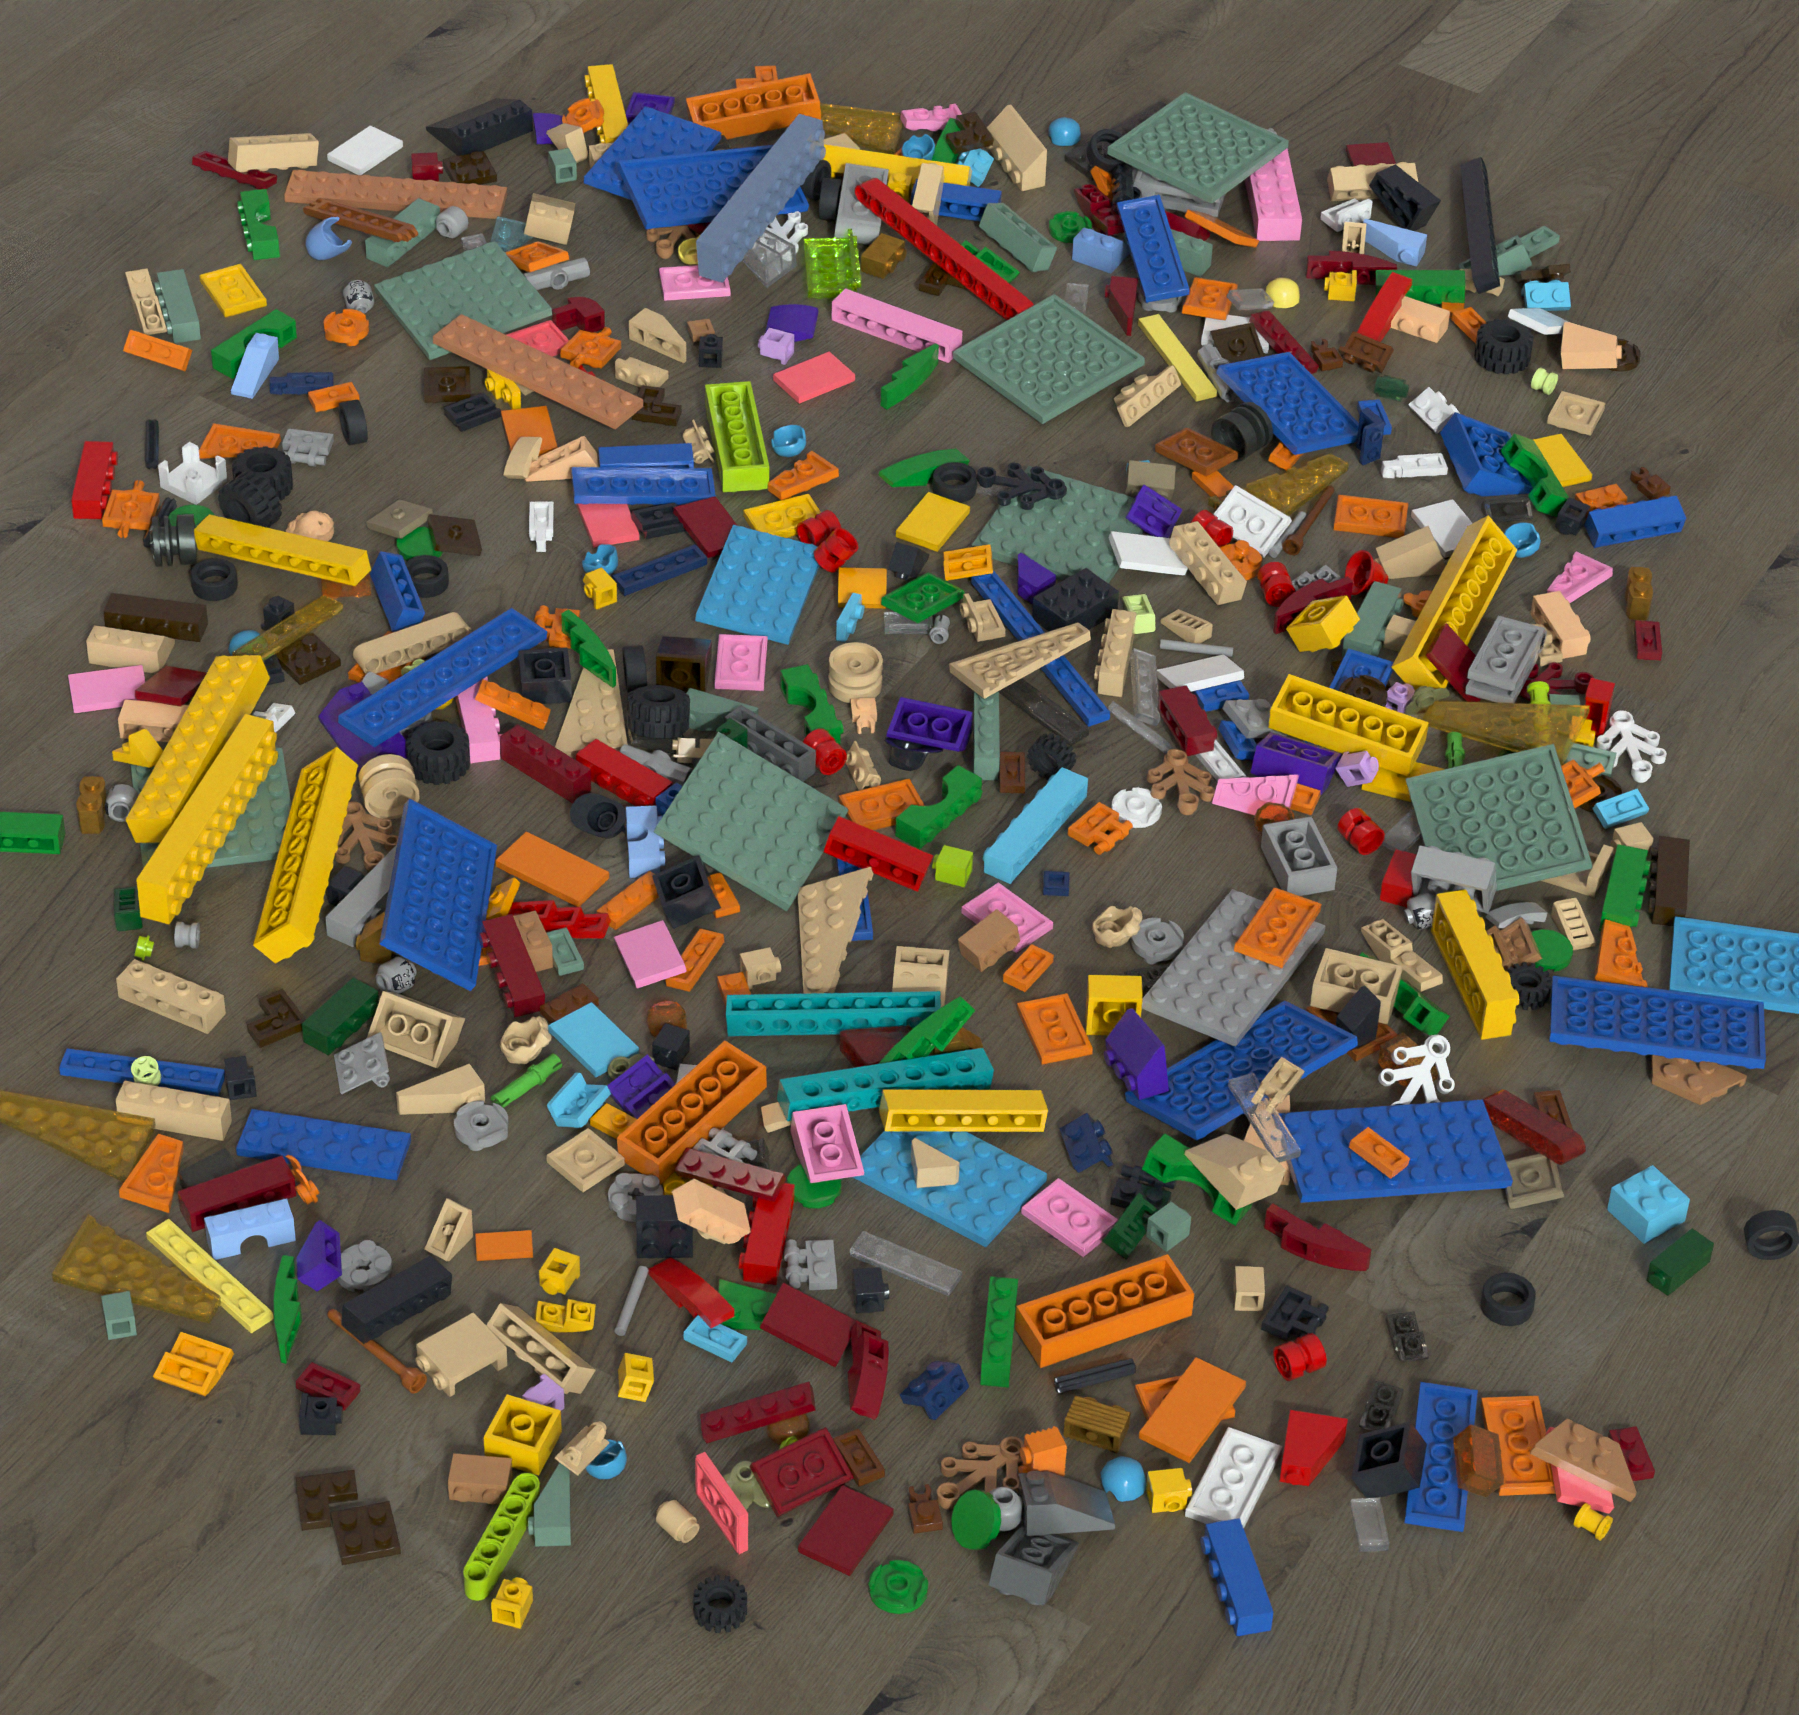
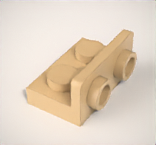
M629 357L626 361L620 358L615 361V378L640 388L642 385L660 387L668 379L667 370Z

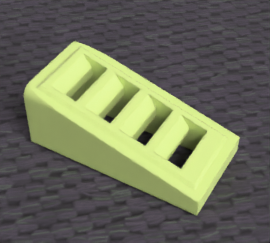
M1147 595L1122 597L1125 610L1137 612L1135 634L1154 632L1155 614Z

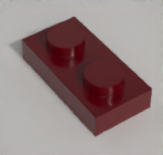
M1635 620L1634 635L1637 659L1661 661L1660 623Z
M313 1362L295 1381L296 1389L313 1397L337 1398L338 1406H343L344 1411L361 1392L359 1383Z
M1637 1426L1609 1430L1608 1438L1619 1443L1632 1481L1654 1478L1655 1469Z

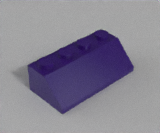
M363 682L339 689L318 716L319 721L340 750L358 764V775L361 768L369 760L377 756L392 754L407 759L406 740L400 732L374 748L338 723V716L372 695Z

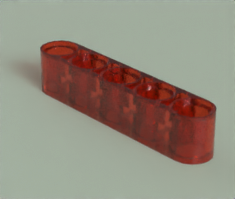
M1501 1089L1483 1098L1489 1118L1494 1126L1553 1162L1563 1165L1585 1153V1142L1577 1132L1507 1090Z

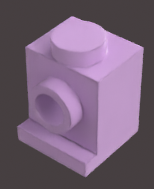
M769 328L764 336L762 335L759 339L758 348L760 349V355L781 360V364L786 365L794 353V334Z
M1396 682L1387 691L1388 700L1385 707L1404 714L1406 706L1412 701V696L1415 692L1414 687L1407 683L1402 685ZM1392 705H1398V709L1392 707Z
M1347 751L1344 752L1335 769L1346 786L1350 787L1371 783L1379 770V763L1367 751L1352 754Z
M545 1374L540 1376L539 1384L535 1387H530L522 1395L524 1400L558 1410L564 1409V1389Z

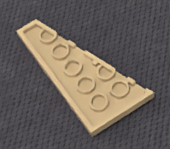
M1075 623L950 663V673L985 699L1091 640L1090 631L1080 623Z
M609 649V654L616 666L614 649ZM583 667L555 748L572 758H576V754L595 739L619 752L624 744L628 745L617 669L616 686L612 688Z
M871 867L800 887L798 907L804 994L835 992L840 977L839 968L841 962L846 959V947L848 942L852 940L861 914L860 905L862 899L866 898L868 892L866 887L874 874Z

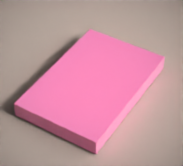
M698 265L659 268L664 301L730 296L728 277L723 283L699 276Z
M719 634L715 689L764 691L768 636Z
M142 665L68 675L74 713L122 707L124 700L143 701L135 699V690L145 683Z
M999 882L962 906L961 913L976 924L996 909L1018 926L1020 942L1012 950L1015 953L1053 929V922Z
M663 920L614 937L617 948L636 988L687 972L685 964Z
M1059 1178L1021 1208L1022 1215L1082 1257L1103 1242L1102 1240L1118 1220Z

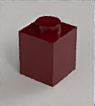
M437 152L412 153L413 179L439 182V174H443L442 161H438Z

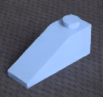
M1364 219L1363 223L1367 224L1365 236L1367 243L1397 262L1413 266L1419 264L1425 253L1427 234Z
M259 333L254 335L247 345L231 389V394L253 399L279 360L277 337Z

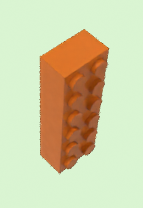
M810 73L686 98L689 121L721 132L720 141L789 127L799 114L821 120L820 100Z
M723 1041L617 1137L618 1153L625 1158L627 1165L641 1174L658 1177L661 1185L675 1172V1168L686 1148L693 1149L701 1138L709 1141L711 1139L709 1132L712 1128L715 1127L721 1130L767 1088L766 1066L727 1041Z
M1167 1254L1016 1306L1015 1329L1038 1366L1043 1368L1192 1316L1194 1292Z

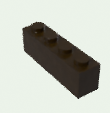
M111 593L103 611L105 627L185 641L201 642L208 625L206 605Z
M1659 836L1657 846H1652L1651 861H1655V863H1651L1650 878H1654V880L1650 881L1649 895H1652L1653 898L1650 897L1648 913H1652V924L1673 926L1675 916L1685 918L1688 893L1689 839Z

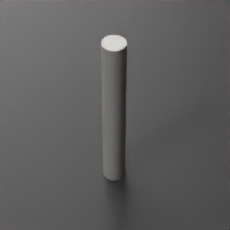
M1300 511L1270 549L1269 555L1272 558H1276L1282 551L1285 539L1289 535L1295 534L1307 517L1305 512Z
M1161 639L1160 649L1218 656L1224 654L1227 657L1233 656V647Z
M639 1266L614 1330L619 1336H624L649 1272L648 1268L644 1266Z

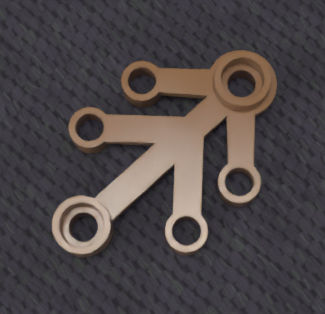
M687 225L653 228L646 231L647 240L656 242V253L662 259L671 257L674 252V244L681 235H683L685 240L699 236L696 232L694 236ZM671 233L667 239L659 240L660 235Z
M1169 750L1164 756V763L1148 771L1147 781L1153 784L1150 795L1155 799L1165 798L1166 790L1177 785L1179 792L1177 807L1179 812L1184 815H1192L1197 810L1199 798L1189 792L1188 786L1199 791L1200 798L1203 801H1213L1216 790L1209 786L1212 775L1189 764L1187 754L1182 750ZM1172 770L1174 774L1162 781V776ZM1184 771L1187 772V773H1189V774H1191V775H1193V776H1195L1196 779H1194V778L1190 777L1189 775L1185 774Z
M348 802L347 815L342 825L343 831L339 837L335 860L340 864L349 862L351 859L350 852L359 842L365 855L364 867L370 872L384 858L383 853L374 850L370 840L385 844V849L389 852L397 845L398 836L389 835L393 831L392 821L366 814L365 809L358 802ZM363 823L377 827V831L364 827ZM352 825L354 831L344 842L343 834Z
M1011 1436L1003 1439L999 1445L966 1442L962 1446V1457L964 1460H958L953 1457L944 1458L941 1461V1473L944 1476L953 1477L958 1471L973 1473L957 1484L950 1482L941 1484L937 1489L938 1504L946 1510L954 1509L958 1499L984 1479L985 1492L989 1493L996 1488L997 1470L1005 1464L1006 1477L1003 1479L1002 1487L1012 1488L1019 1493L1017 1467L1018 1463L1022 1462L1020 1448L1024 1447L1023 1441ZM979 1455L993 1456L989 1461L977 1460Z

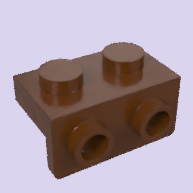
M1353 331L1345 347L1340 346L1338 351L1346 363L1351 365L1357 363L1362 365L1361 367L1368 372L1373 373L1376 371L1382 374L1394 349L1389 345Z

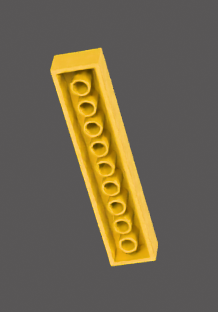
M1489 515L1468 525L1392 665L1396 674L1405 683L1412 685L1415 690L1422 686L1433 687L1434 689L1446 688L1448 680L1425 656L1440 626L1447 623L1468 646L1517 552L1515 546Z
M223 655L215 657L125 819L136 843H161L244 715H251L270 679L261 655Z
M245 714L137 878L141 917L170 924L175 915H179L182 904L186 898H190L196 882L202 879L205 868L213 862L216 851L224 845L227 834L234 829L236 820L240 814H244L250 798L255 797L261 781H265L268 770L277 762L278 751L275 748L277 733L274 732V722L272 720Z
M338 747L305 766L300 772L253 943L255 948L275 964L284 958H290L299 949L308 947L315 938L314 933L319 922V913L324 903L325 890L329 884L328 879L334 865L333 860L338 849L339 837L343 831L342 825L347 815V806L352 796L351 791L356 780L358 764Z

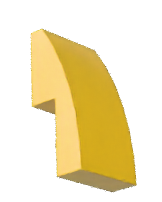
M487 369V378H485L487 391H491L495 399L503 398L504 402H508L512 410L521 409V391L512 380Z
M571 1299L567 1300L566 1306L538 1301L534 1320L549 1332L592 1330L596 1304Z

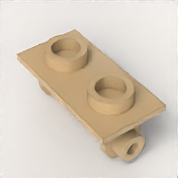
M693 419L694 427L684 431L683 439L685 443H692L694 462L701 464L704 460L710 458L712 463H715L711 455L715 451L710 441H705L709 437L704 427H698Z
M678 737L677 740H672V750H676V755H671V758H677V763H692V758L701 759L713 739H700V748H695L694 738Z
M854 741L850 750L847 751L846 765L858 790H863L865 786H879L881 777L876 769L873 768L874 764L869 756V752L859 748L857 741Z
M599 1421L593 1422L590 1427L585 1426L554 1459L576 1475H579L610 1443L604 1439L607 1429L606 1425Z

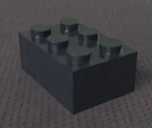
M1085 568L1033 597L1032 617L1048 632L1075 623H1080L1090 630L1104 622L1106 618H1111L1112 609L1118 610L1119 591Z

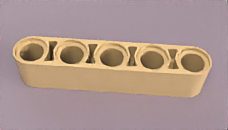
M452 612L362 643L353 651V658L366 674L369 671L377 674L445 650L472 633V631L458 613Z

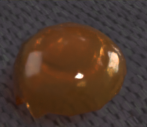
M1267 802L1256 811L1254 816L1255 829L1262 836L1263 825L1294 820L1295 816L1288 806Z
M663 1000L657 1002L647 1011V1024L650 1034L654 1037L658 1036L665 1023L687 1029L685 1009L676 1001Z
M803 1414L766 1425L768 1437L776 1444L781 1445L788 1437L795 1436L797 1440L808 1436L810 1431L808 1415Z

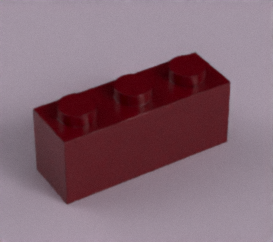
M1187 685L1159 691L1157 710L1182 751L1187 756L1214 751V742L1217 739L1216 728L1210 724L1205 710L1200 708L1196 695L1191 693Z

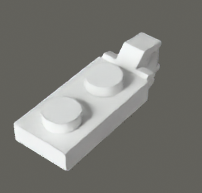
M1441 453L1397 456L1395 460L1382 461L1381 467L1383 478L1447 475L1448 471Z
M530 502L529 537L531 541H536V552H546V540H552L554 502Z

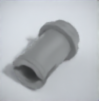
M940 615L937 616L934 621V627L930 630V638L936 644L946 642L949 637L948 627L950 620L945 615H942L941 621Z

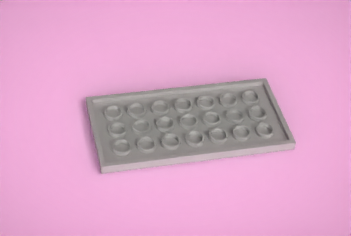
M1232 889L1143 997L1142 1009L1236 1047L1324 935L1325 925L1315 921L1312 923L1283 968L1235 952V943L1264 901Z

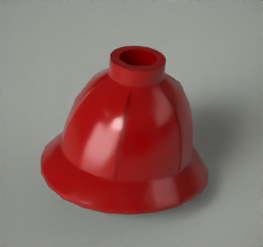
M1359 550L1350 557L1346 565L1344 578L1348 576L1353 581L1352 595L1369 592L1374 581L1384 584L1388 583V575L1385 573L1384 568L1373 559L1368 551Z

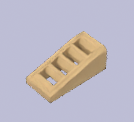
M1179 609L1161 619V624L1186 642L1200 644L1212 637L1213 625L1210 622Z
M1577 898L1554 902L1551 917L1560 933L1570 940L1573 950L1595 946V939ZM1581 935H1583V937H1581V938H1576V939L1573 938V937H1576V936H1581Z

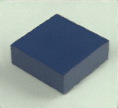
M1044 871L1043 895L1069 896L1070 872Z

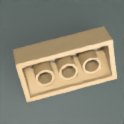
M1007 105L987 127L994 138L993 146L986 148L991 151L995 160L1002 165L1003 170L1008 173L1013 183L1021 191L1045 186L1047 149L1013 106Z

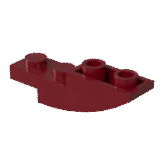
M1084 184L1080 188L1074 189L1078 204L1083 214L1092 222V228L1095 232L1108 236L1124 233L1120 216L1111 209V200L1095 185Z
M1329 251L1328 256L1308 255L1306 279H1325V277H1329L1330 272L1352 274V270H1357L1356 285H1376V270H1397V264L1360 253Z
M1348 576L1331 583H1327L1321 578L1300 588L1278 608L1275 613L1273 632L1279 634L1287 631L1286 628L1312 601L1346 595L1351 600L1353 581Z
M1273 1203L1266 1210L1264 1229L1282 1238V1249L1308 1261L1337 1269L1366 1271L1369 1268L1372 1249L1345 1235L1340 1230L1326 1223L1320 1229H1317L1310 1223L1301 1220Z
M856 1320L851 1327L853 1366L847 1372L850 1410L860 1416H866L875 1420L879 1414L887 1378L888 1341L881 1338L880 1330Z

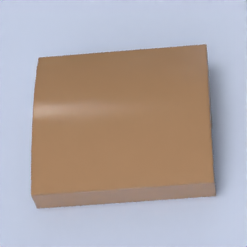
M1523 918L1518 919L1501 931L1496 926L1486 931L1488 935L1492 936L1496 953L1500 954L1505 971L1510 966L1513 968L1516 963L1522 966V962H1527V966H1529L1531 963L1542 959L1530 928Z

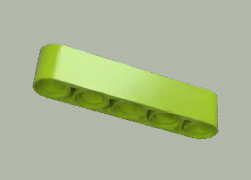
M522 1473L513 1480L463 1570L464 1591L469 1599L479 1601L490 1595L528 1527V1517L534 1516V1504L540 1496V1482L534 1474Z

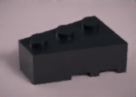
M1396 164L1377 172L1369 184V187L1399 226L1404 229L1415 231L1426 226L1441 202L1439 198Z

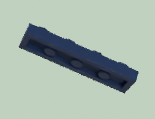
M694 544L612 575V579L617 583L619 591L626 596L707 565V556Z

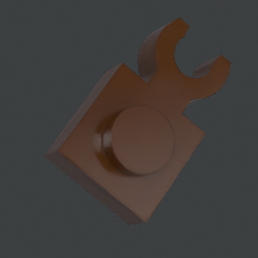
M1322 339L1321 345L1311 341L1310 350L1313 353L1314 361L1319 365L1321 371L1343 367V359L1335 347L1328 348V341L1326 339Z
M1644 467L1640 468L1639 474L1631 471L1630 480L1638 484L1637 489L1649 500H1655L1670 494L1671 486L1657 474L1650 476L1649 471Z
M925 1484L924 1494L915 1493L914 1487L910 1486L909 1501L911 1503H908V1513L913 1534L943 1530L938 1500H931V1487L929 1484Z

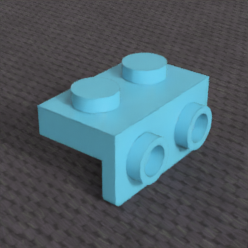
M976 149L961 153L956 164L970 166L972 169L971 182L979 187L983 183L994 158L988 152Z
M1553 280L1548 283L1530 281L1525 283L1521 290V296H1524L1525 308H1541L1545 311L1569 310L1571 308L1568 282H1561L1560 280Z
M574 1073L548 1102L547 1107L557 1126L581 1128L587 1124L588 1119L596 1110L602 1107L603 1102L611 1093L607 1085H588L581 1073Z

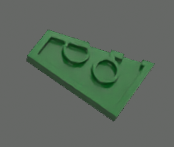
M719 1279V1294L734 1308V1317L721 1323V1325L735 1330H762L760 1326L777 1294Z

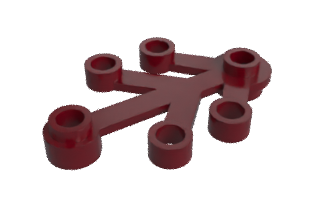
M1557 662L1550 663L1548 668L1538 676L1539 666L1535 664L1528 676L1530 679H1535L1526 680L1519 695L1531 702L1527 686L1538 681L1549 685L1548 698L1549 694L1564 695L1553 689H1575L1580 694H1586L1590 679L1594 678V676L1588 672H1579L1575 675L1574 680H1550L1551 678L1562 676L1563 666Z

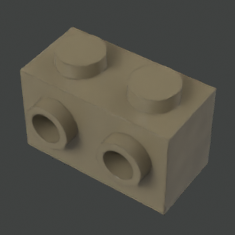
M1129 460L1126 472L1125 495L1135 498L1139 489L1146 485L1171 501L1175 485L1176 465Z

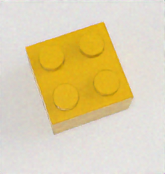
M1346 595L1312 601L1286 629L1299 652H1315L1324 648L1330 650L1337 647L1341 643L1340 640L1347 633L1353 631V626L1360 618Z
M1088 975L1085 1010L1087 1035H1109L1128 1009L1133 1008L1141 1017L1142 976Z
M507 1394L484 1435L485 1456L512 1458V1468L540 1475L562 1433L561 1410Z

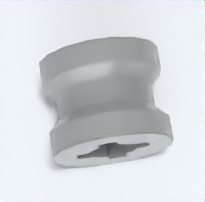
M177 922L174 936L175 947L182 948L184 945H188L191 948L198 949L200 924L192 923L191 925H185L184 922Z

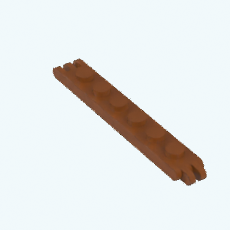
M319 198L316 202H312L309 206L307 205L303 208L304 213L308 216L321 220L339 217V221L335 222L337 225L392 240L393 242H408L418 236V231L412 224L324 198Z

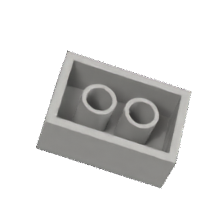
M1312 816L1263 825L1261 849L1283 891L1303 896L1335 890L1337 866Z
M1419 846L1411 871L1414 896L1429 892L1435 897L1439 893L1467 890L1470 898L1474 899L1477 911L1489 914L1497 889L1496 866L1494 862L1482 857H1468L1461 852L1451 853L1442 851L1435 846Z

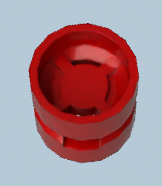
M825 510L816 514L815 518L810 517L798 523L797 535L800 542L819 546L836 528H841V525L832 511Z
M1208 510L1200 511L1191 521V523L1198 521L1218 547L1228 545L1232 540L1233 527L1221 519L1218 520V517Z
M836 528L814 550V557L823 569L832 573L837 572L839 567H842L846 560H849L857 552V540L849 531L843 528Z
M1270 562L1258 571L1257 579L1269 605L1280 607L1289 596L1296 592L1284 564Z
M816 729L810 732L803 740V743L816 750L815 766L822 774H834L845 765L847 760L846 751L840 744L836 743L827 730Z
M1360 808L1349 810L1338 823V832L1361 855L1373 853L1384 841V831Z
M1313 1333L1296 1338L1294 1342L1288 1341L1278 1345L1273 1350L1276 1368L1286 1381H1292L1304 1376V1371L1312 1373L1320 1370L1327 1363L1324 1347L1319 1338Z

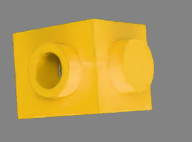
M1183 1468L1148 1471L1146 1493L1151 1512H1175L1186 1509L1187 1498L1192 1496L1190 1479H1185Z

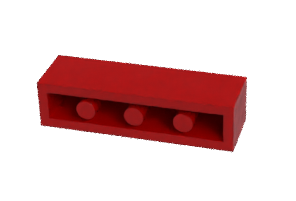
M85 441L71 500L74 519L103 518L104 510H106L109 501L107 495H111L112 492L111 480L115 479L114 466L118 465V452L114 451L113 442Z
M598 739L593 740L576 754V761L591 769L592 782L634 806H656V797L673 785L672 781Z
M838 816L829 834L823 851L862 869L871 867L874 874L917 892L922 885L933 855L840 816Z
M784 1183L775 1202L753 1196L755 1212L750 1211L748 1219L751 1232L744 1236L743 1248L746 1249V1253L741 1252L739 1259V1269L743 1270V1281L777 1285L794 1207L795 1184Z

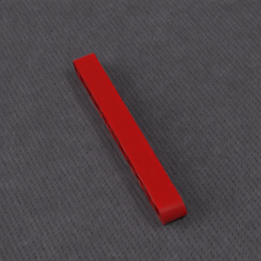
M878 178L869 179L855 187V196L860 203L1007 321L1034 306L1026 296Z

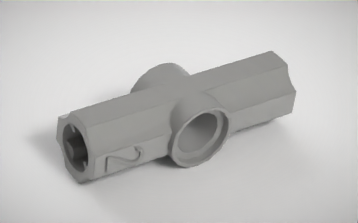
M583 257L561 264L557 263L533 272L524 273L523 275L536 290L548 287L559 290L564 288L570 281L588 277L590 275V268L587 260Z
M1212 344L1204 345L1198 350L1197 357L1207 372L1209 381L1216 388L1221 399H1224L1226 402L1234 401L1238 397L1237 394L1216 373L1219 365L1230 363L1221 357L1217 348L1213 347Z
M626 744L620 749L622 754L667 778L673 784L677 782L683 786L694 770L671 761L670 757L661 750H655L651 754Z

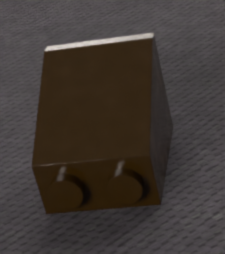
M663 636L656 652V685L677 688L685 693L690 688L706 692L712 659V640Z

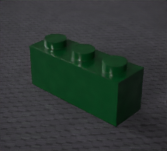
M353 977L302 1023L304 1043L329 1056L335 1049L340 1048L346 1039L357 1032L369 1018L375 1016L379 1004L378 990Z

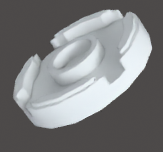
M1137 787L1132 788V791L1124 789L1118 792L1112 800L1111 809L1119 813L1120 823L1129 820L1133 828H1144L1153 825L1159 820L1162 813V804L1159 802V799H1155L1150 795V790Z

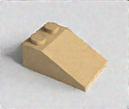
M533 193L524 235L567 245L576 203Z
M1228 1134L1188 1149L1184 1154L1236 1210L1277 1193L1286 1171L1269 1151Z

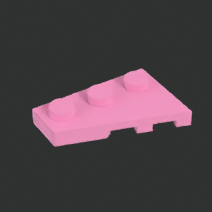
M950 104L949 108L942 109L941 106H934L931 111L924 108L901 111L900 119L905 128L909 130L928 129L930 131L944 130L950 118L956 119V116L962 113L956 104Z
M1576 551L1571 563L1568 562L1565 565L1564 572L1556 577L1547 589V593L1560 591L1564 598L1571 603L1612 577L1613 568Z
M1299 775L1219 779L1212 804L1276 822L1287 821Z

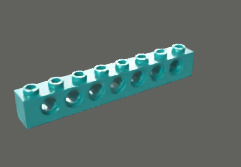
M941 992L727 995L728 1036L909 1033L919 1023L941 1008Z
M978 1048L780 1079L777 1100L786 1120L792 1121V1113L796 1111L846 1104L848 1112L880 1107L883 1090L991 1089L994 1069L984 1049Z

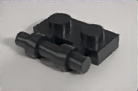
M1123 1165L1121 1176L1128 1177L1130 1180L1118 1179L1111 1195L1110 1205L1126 1209L1135 1196L1140 1193L1145 1200L1159 1211L1170 1203L1172 1192L1163 1190L1164 1187L1174 1190L1177 1180L1163 1183L1142 1170L1143 1167L1135 1165L1130 1167ZM1140 1181L1154 1184V1186L1140 1184Z
M1286 1285L1262 1321L1261 1330L1284 1340H1287L1291 1333L1297 1335V1338L1309 1333L1316 1335L1315 1330L1325 1322L1329 1307L1324 1303H1320L1317 1308L1310 1305L1312 1296ZM1302 1317L1308 1319L1306 1324L1299 1322Z

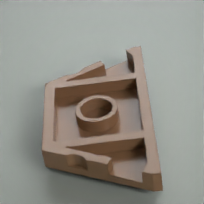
M1658 1055L1651 1056V1083L1699 1105L1710 1101L1713 1097L1726 1094L1728 1088L1734 1085L1741 1087L1746 1082L1747 1075L1717 1063L1694 1062L1690 1059L1682 1058L1669 1059Z
M1566 1419L1537 1442L1530 1451L1531 1455L1629 1502L1636 1496L1637 1492L1619 1443L1572 1420Z

